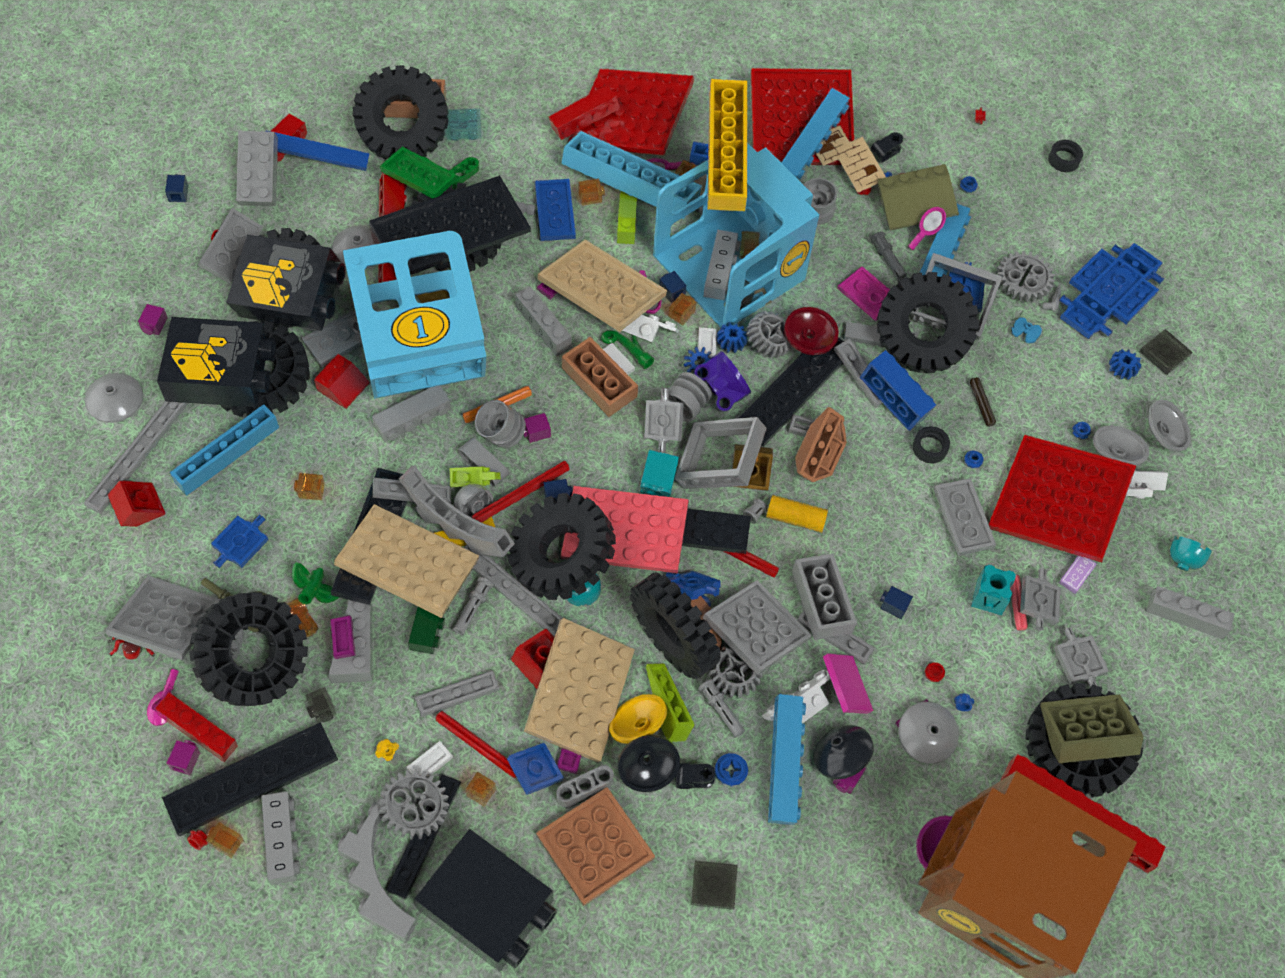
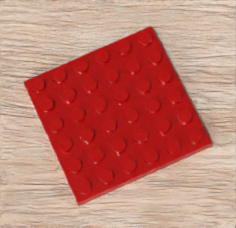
M600 68L589 94L608 85L617 96L620 109L572 134L568 142L582 131L626 152L665 155L695 81L694 76Z
M751 68L753 149L759 152L767 148L782 162L832 88L849 97L847 104L849 108L845 114L840 115L839 118L841 120L837 126L840 125L849 143L854 141L852 70ZM815 152L811 165H822ZM838 159V160L833 161V162H831V163H829V164H827V165H842V164H841V162H840L839 159Z
M1024 435L989 521V527L994 531L1102 563L1135 473L1136 465Z

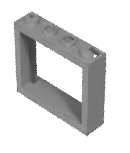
M933 253L925 275L928 272H932L934 266L992 285L979 320V329L976 332V340H979L1002 276ZM919 307L915 312H911L910 317L916 322H927L933 328L946 329L944 327L945 320L919 312Z
M758 417L694 422L675 480L684 489L748 486L766 427ZM748 434L737 469L695 471L707 437Z

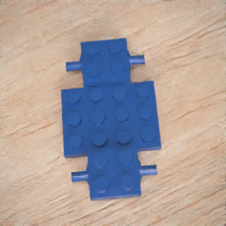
M1133 243L1125 250L1115 244L1111 250L1119 255L1117 258L1101 249L1070 279L1069 284L1082 293L1073 301L1065 295L1059 300L1067 306V310L1061 315L1060 319L1087 339H1090L1099 331L1109 337L1113 330L1108 328L1105 323L1111 315L1127 325L1158 293L1159 289L1148 282V280L1153 279L1159 285L1164 281V278L1156 273L1161 267L1162 262L1136 243Z

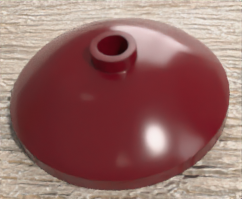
M802 307L794 310L789 314L784 325V333L790 345L808 355H820L830 351L835 346L839 336L838 326L833 317L824 310L815 307Z

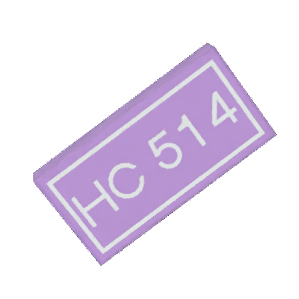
M1078 556L1059 584L1076 594L1096 566V563L1088 558Z

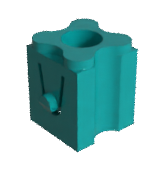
M649 450L641 480L640 493L670 497L679 457Z
M985 565L977 579L971 607L1002 616L1012 596L1010 588L1015 581L1016 574L1010 570L997 569L993 565Z

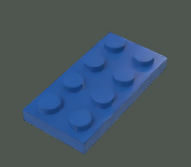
M570 180L535 181L540 240L576 239Z

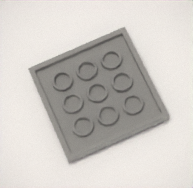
M147 576L106 628V635L183 660L193 646L190 640L192 633L197 632L198 628L195 625L199 618L207 614L205 611L212 604L219 603L221 599Z
M758 580L709 610L703 616V619L707 620L709 626L757 675L800 647L812 636Z

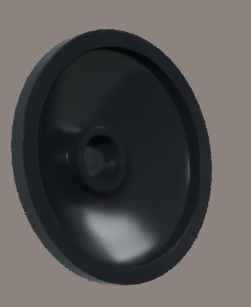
M844 725L834 728L826 733L817 743L813 755L814 764L818 771L827 778H849L859 773L869 763L874 751L873 740L869 733L859 726Z
M657 735L642 736L628 743L620 753L617 763L618 773L623 783L635 791H657L667 786L676 777L680 768V756L677 748L670 740Z

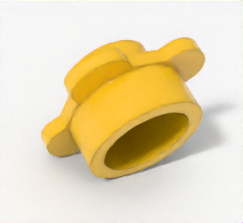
M389 739L380 741L376 747V757L385 758L386 761L392 760L395 751L399 749V744L397 742L392 743Z

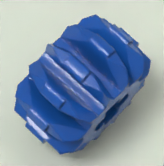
M729 322L728 326L723 325L721 330L718 331L717 343L720 344L721 350L727 348V353L730 350L736 353L737 349L742 351L748 341L747 331H744V326L738 327V323L732 325Z
M698 347L694 348L695 353L689 350L688 354L690 356H684V359L689 362L684 363L683 366H690L686 372L695 371V368L698 366V364L695 365L697 358H700V361L703 360L702 364H706L711 359L708 356L712 352L709 351L705 354V347L701 349V352H699ZM699 369L697 371V373H699L700 378L704 377L703 371L705 372V374L708 375V372L705 369Z
M1121 349L1112 355L1109 361V371H1113L1114 376L1120 375V379H1123L1125 376L1129 380L1131 377H1135L1141 369V358L1136 357V353H1130V349L1126 352Z

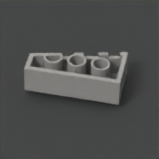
M349 600L345 616L350 615L352 617L356 655L335 659L333 656L328 674L331 684L373 681L372 602L371 605Z

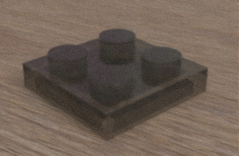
M1166 329L1140 350L1147 359L1166 375L1193 353Z
M695 860L691 905L734 910L738 865Z

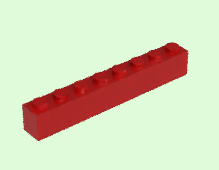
M383 172L379 179V217L404 209L407 195H404L407 185ZM391 263L378 264V283L397 280Z
M1017 754L1009 762L1001 780L1016 771L1136 841L1137 843L1128 862L1146 873L1158 867L1166 848L1159 840L1148 836L1137 826L1124 821L1121 816L1105 809L1102 804L1089 799L1081 791L1073 789L1065 781L1049 774L1046 769L1030 762L1028 758Z

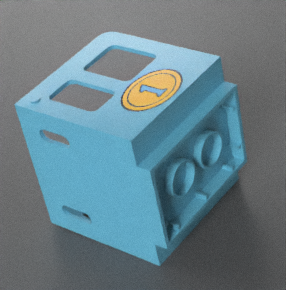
M747 143V201L745 211L707 209V160L666 184L659 191L657 196L653 256L669 273L675 271L687 285V293L720 328L723 325L728 326L729 322L735 325L765 306L768 301L776 299L805 280L819 214L811 207L813 194L767 148L756 152ZM707 174L705 192L700 197L672 213L674 194ZM703 206L702 216L699 220L670 237L671 226L675 222ZM717 230L738 233V241H741L739 252L735 251L737 261L735 265H732L725 300L703 297ZM696 245L701 246L703 249L686 261L679 259V255ZM764 287V289L767 292L765 295L763 294V292H760L755 295L749 296L746 300L741 302L747 295L751 294L755 290Z
M445 231L343 250L374 399L485 377L487 356L484 347V335L462 238L458 233ZM437 253H446L448 255L451 270L414 277L410 276L408 261L411 258ZM384 263L393 264L397 280L367 285L365 269L368 266ZM446 290L450 297L426 303H418L415 299V295ZM388 300H396L399 308L380 312L372 308V304Z

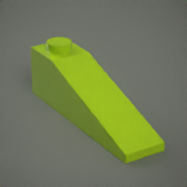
M621 190L617 243L635 244L637 198Z
M665 663L647 664L646 670L652 694L661 697L667 706V715L661 726L666 739L671 742L686 741L695 724Z

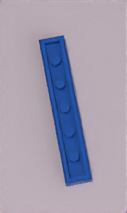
M275 133L278 137V152L363 171L367 169L370 153Z

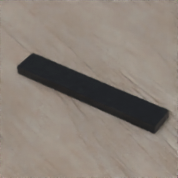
M442 774L439 779L441 782L438 788L445 787L442 795H448V799L445 801V803L449 804L448 809L445 810L448 812L460 788L461 781ZM426 806L425 811L432 812L433 809L430 806ZM437 824L438 830L436 832L431 829L430 836L423 832L421 839H419L417 834H414L413 839H410L386 892L404 900L407 899L442 825Z

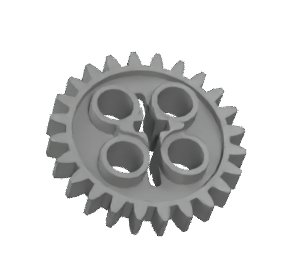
M1017 251L1014 255L1009 253L1008 257H1004L1003 261L1000 262L996 271L997 275L1002 276L999 284L1002 285L1001 290H1007L1006 295L1013 294L1012 299L1016 296L1019 297L1020 302L1022 298H1025L1026 302L1030 298L1033 302L1037 298L1042 300L1043 295H1048L1055 282L1053 280L1055 276L1052 273L1053 268H1048L1050 263H1044L1045 258L1038 259L1039 254L1032 256V252H1029L1028 255H1026L1025 251H1022L1021 255ZM1029 266H1032L1023 285L1019 287V284L1021 283L1022 278L1025 276Z
M406 770L404 777L401 773H398L397 780L391 777L390 784H385V791H381L380 797L383 799H379L378 805L383 806L380 808L379 813L385 814L382 817V822L389 821L387 829L395 827L393 834L401 831V838H404L406 833H408L411 840L414 834H417L419 839H421L423 832L430 836L431 829L436 832L438 830L437 824H443V818H446L448 813L445 811L449 807V804L445 803L448 795H442L445 787L438 788L440 780L435 783L432 781L434 775L426 778L425 771L419 776L417 770L414 771L413 775H410V772ZM421 788L423 793L417 794L413 789ZM402 797L404 802L398 803L394 798ZM430 806L433 811L426 812L423 807ZM411 815L414 821H407L404 816Z

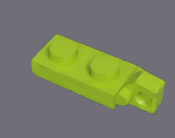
M490 467L449 468L450 487H464L468 484L486 486L490 485V480H501L500 472H490Z

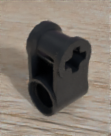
M893 132L883 139L876 141L870 150L883 163L900 153L903 136L898 132Z
M680 763L679 771L675 777V786L679 789L709 788L715 781V769L710 764ZM703 773L708 774V779H704Z

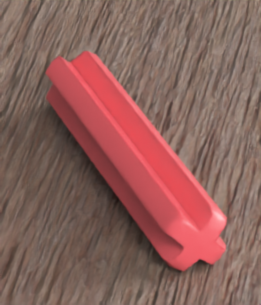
M1016 575L1015 581L1010 588L1012 591L1011 599L1016 629L1023 631L1027 629L1028 624L1026 614L1020 613L1022 587L1020 576Z

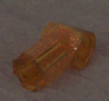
M298 597L287 603L292 608L290 613L292 615L297 614L302 622L298 625L300 630L305 629L307 637L313 635L319 628L308 613L305 604L300 603Z

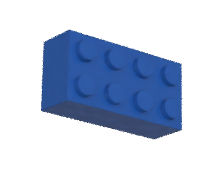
M886 350L872 360L859 377L909 431L923 421L936 406L932 397L921 389L920 384L914 381L909 376L907 370L902 368L896 362L895 357Z

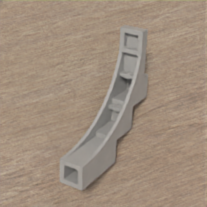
M411 466L399 478L417 504L415 509L424 522L440 524L450 539L464 540L473 553L504 557L515 544L505 529L483 524L451 505L428 484L416 466Z
M378 800L377 803L374 802L371 805L366 821H362L356 831L357 835L349 831L346 836H342L337 847L342 857L358 865L357 867L354 866L348 875L350 886L369 896L362 900L358 908L360 910V917L406 943L418 924L416 918L404 912L389 898L378 880L375 869V835L377 827L385 815L379 813L380 808L383 806L378 805Z

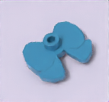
M1022 317L1015 321L1011 331L1015 337L1024 332L1027 334L1025 342L1031 344L1035 343L1040 337L1042 328L1039 325H1032V323L1027 322Z

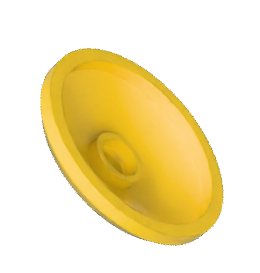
M644 694L626 701L616 710L615 716L609 724L610 734L617 742L628 744L642 736L654 735L665 721L667 706L663 699L657 695Z

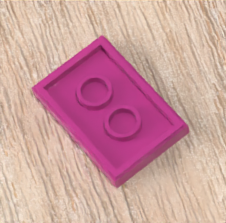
M863 266L837 287L839 291L875 321L878 320L879 309L890 290Z
M826 654L823 656L843 713H871L873 708L853 656Z

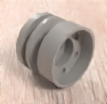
M812 178L806 181L804 186L813 194L811 207L819 214L817 225L829 222L834 216L837 190L835 185L827 179Z
M683 372L673 382V385L669 387L668 400L684 403L683 421L691 422L699 414L701 408L706 405V402L711 399L712 393L708 385L701 378L690 372Z
M491 400L485 403L476 414V431L499 447L510 448L516 445L522 439L525 432L526 424L524 417L502 401Z

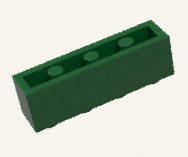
M417 607L408 641L409 649L434 655L435 648H439L441 637L438 635L439 631L444 629L445 618Z

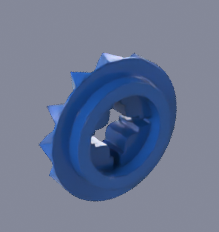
M725 754L716 762V778L722 784L729 785L730 787L740 785L746 780L748 765L737 754ZM731 763L733 768L737 770L732 777H730L729 771L725 770L729 769Z

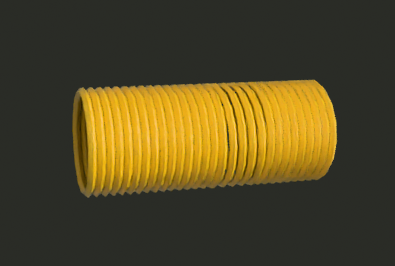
M773 494L766 518L795 526L798 525V527L822 533L828 509L826 510L815 505L811 506V504H804L800 501H794Z

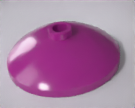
M953 816L933 818L921 828L917 836L916 851L924 869L927 868Z

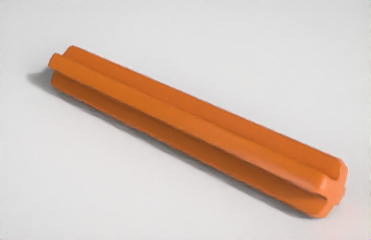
M525 386L495 400L502 401L509 406L531 396L532 392L529 386ZM483 405L463 413L462 416L465 423L474 421L478 410Z

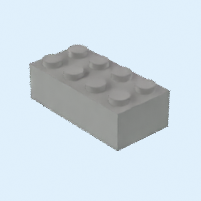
M238 131L236 201L240 205L276 206L278 137L274 132Z
M834 554L797 559L794 563L792 574L814 640L852 634L857 622Z

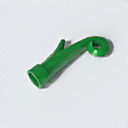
M607 330L601 334L603 343L611 344L617 340L634 356L642 368L647 369L653 364L654 358L642 349L635 335L632 336V342L617 331Z

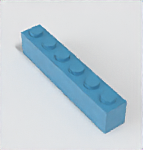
M834 88L830 90L781 162L799 180L805 174V167H809L812 164L815 152L818 154L822 149L824 139L827 141L830 137L832 127L836 128L840 122V115L845 114L849 108V105H847L849 97Z
M957 204L959 215L946 218L943 227L937 232L920 271L922 275H925L933 253L954 259L955 255L952 253L953 251L957 252L960 245L958 239L963 238L966 230L963 227L969 224L971 208ZM934 266L932 272H937V276L942 277L943 274L947 275L948 270Z
M263 404L172 470L170 474L174 483L186 496L276 431L279 428L276 416Z
M778 694L775 697L768 823L794 825L797 823V820H800L801 808L798 807V799H801L802 786H799V778L803 774V765H800V757H803L804 744H801V736H804L805 733L802 715H805L806 703H803L802 696Z

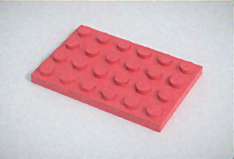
M579 486L573 487V493L582 495L584 499L587 497L594 501L607 516L614 528L612 532L616 536V544L611 546L615 549L613 559H605L609 565L678 573L689 499ZM565 533L561 559H569L577 550L579 545L577 533Z

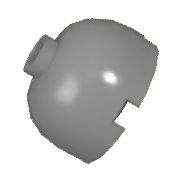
M468 484L456 494L454 507L471 517L476 512L490 505L494 498L492 493L479 484Z

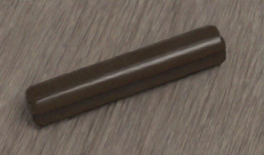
M972 378L970 386L987 427L994 426L996 419L980 378Z

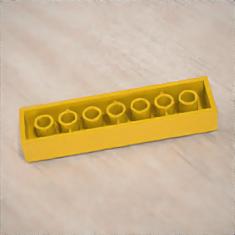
M711 79L709 91L707 209L745 211L747 201V81Z

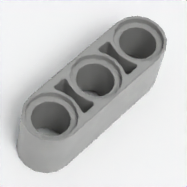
M471 438L458 449L459 455L471 467H490V472H500L501 480H490L491 486L495 487L509 475L507 468L475 438Z
M603 765L563 783L558 787L556 793L558 804L561 807L568 808L594 796L606 787L610 788L613 784V770ZM605 774L609 776V780L601 781L598 777ZM587 783L591 787L588 790H582L580 785ZM568 792L572 796L569 799H563L561 794Z

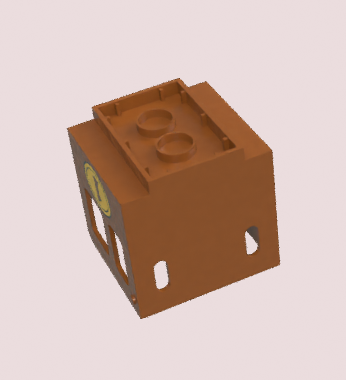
M1016 771L955 810L918 883L929 890L918 914L1025 978H1057L1076 974L1137 842ZM1072 835L1078 836L1087 843L1080 846L1074 843ZM1039 913L1063 927L1066 932L1065 938L1059 940L1035 926L1033 916ZM994 932H998L1004 935L1005 937L1009 938L1010 940L1014 941L1015 943L1019 944L1020 946L1024 947L1025 949L1029 950L1030 952L1034 953L1035 955L1039 956L1044 960H1038L1032 957L1031 955L1027 954L1026 952L1022 951L1021 949L1017 948L1016 946L997 936L996 934H994ZM980 937L987 938L1028 964L1019 965L1013 962Z

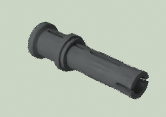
M883 231L874 234L870 240L876 245L878 254L884 257L896 280H902L907 274L894 255L892 244L888 243Z

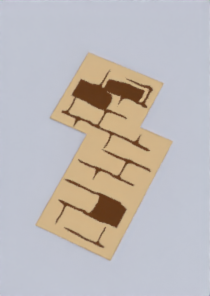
M840 125L830 130L832 131L827 141L824 139L822 142L823 147L817 154L823 166L839 159L857 192L878 184L877 179L886 178L863 137L849 143Z

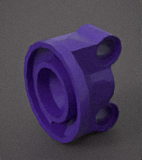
M722 351L714 355L706 364H700L695 368L694 374L698 376L697 371L699 369H705L708 372L707 377L701 379L707 383L711 391L718 398L716 400V408L721 412L729 411L733 404L751 394V390L743 376ZM723 398L727 399L729 407L722 408L719 401Z

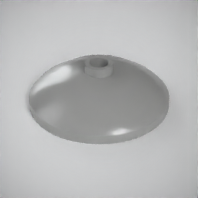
M363 225L351 226L342 230L335 237L332 250L342 258L345 265L343 250L379 244V241L371 227Z
M111 373L98 378L90 385L85 395V405L90 415L99 421L107 423L120 422L131 417L139 409L143 400V391L138 381L123 373Z
M1167 400L1154 402L1149 409L1148 422L1156 440L1163 447L1173 452H1181L1187 449L1190 444L1191 433L1183 413Z
M1114 425L1103 426L1094 434L1093 444L1101 456L1136 466L1143 464L1149 456V447L1145 440L1127 428Z
M917 703L905 711L899 722L898 734L904 750L919 762L926 764L939 763L950 757L957 747L959 730L956 720L945 707L937 703ZM931 727L936 729L935 734L931 732Z

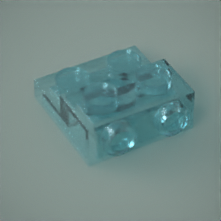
M480 109L448 110V140L482 139Z

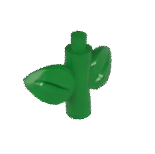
M294 563L292 579L300 589H303L298 595L300 603L308 605L314 597L321 603H331L340 598L331 595V586L322 584L324 579V570L322 568H317L310 574L301 563Z

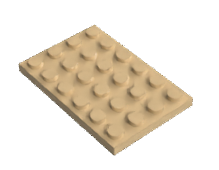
M587 240L579 243L538 273L539 281L619 332L667 294L666 289Z
M374 504L334 560V565L442 618L477 563L479 555Z
M562 618L559 622L524 732L595 762H600L610 733L609 724L615 716L635 649Z

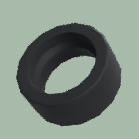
M1059 140L1052 146L1048 156L1049 163L1053 168L1061 172L1075 171L1082 160L1083 150L1074 141ZM1056 152H1069L1074 156L1075 160H1063Z
M933 426L924 427L919 430L913 441L914 454L925 463L934 464L942 461L950 448V439L945 431ZM926 437L935 438L941 443L942 449L936 453L929 452L921 446V440Z

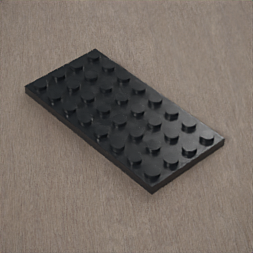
M500 175L369 220V225L380 244L445 231H454L462 238L465 255L531 232L529 223ZM437 253L411 258L408 261L410 275L449 261V257L446 253Z

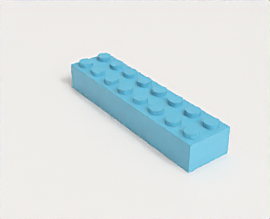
M582 131L564 146L561 164L656 207L659 191L666 184L680 177V175ZM692 182L678 190L674 194L672 213L698 198L702 185Z

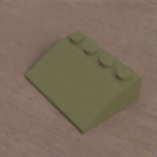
M946 164L877 179L878 192L890 231L918 225L924 213L934 207L942 208L946 213V218L959 215Z
M1120 694L1041 702L1040 706L1049 741L1058 763L1140 755L1144 736Z

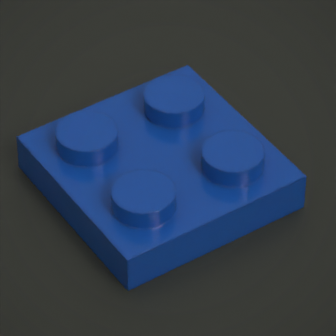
M545 742L509 755L507 758L526 795L557 784L564 779Z

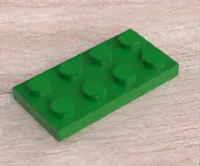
M401 147L380 165L381 172L431 198L439 197L457 181V174L404 147Z

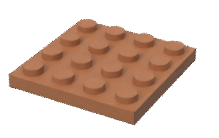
M608 787L536 833V836L583 906L655 859V855Z

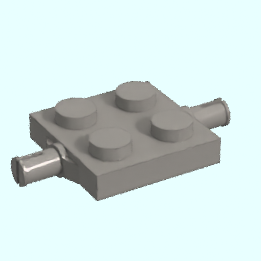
M661 388V399L656 401L646 400L644 438H653L659 441L658 452L666 453V441L682 440L684 403L668 400L669 388Z
M1039 569L1038 578L1028 575L1022 578L1020 613L1035 618V630L1043 631L1044 621L1053 625L1059 622L1061 588L1052 585L1046 580V569Z
M1072 627L1066 628L1064 632L1068 641L1056 645L1054 650L1069 683L1087 681L1089 687L1092 684L1097 685L1095 678L1107 674L1109 670L1093 636L1085 638L1076 637Z

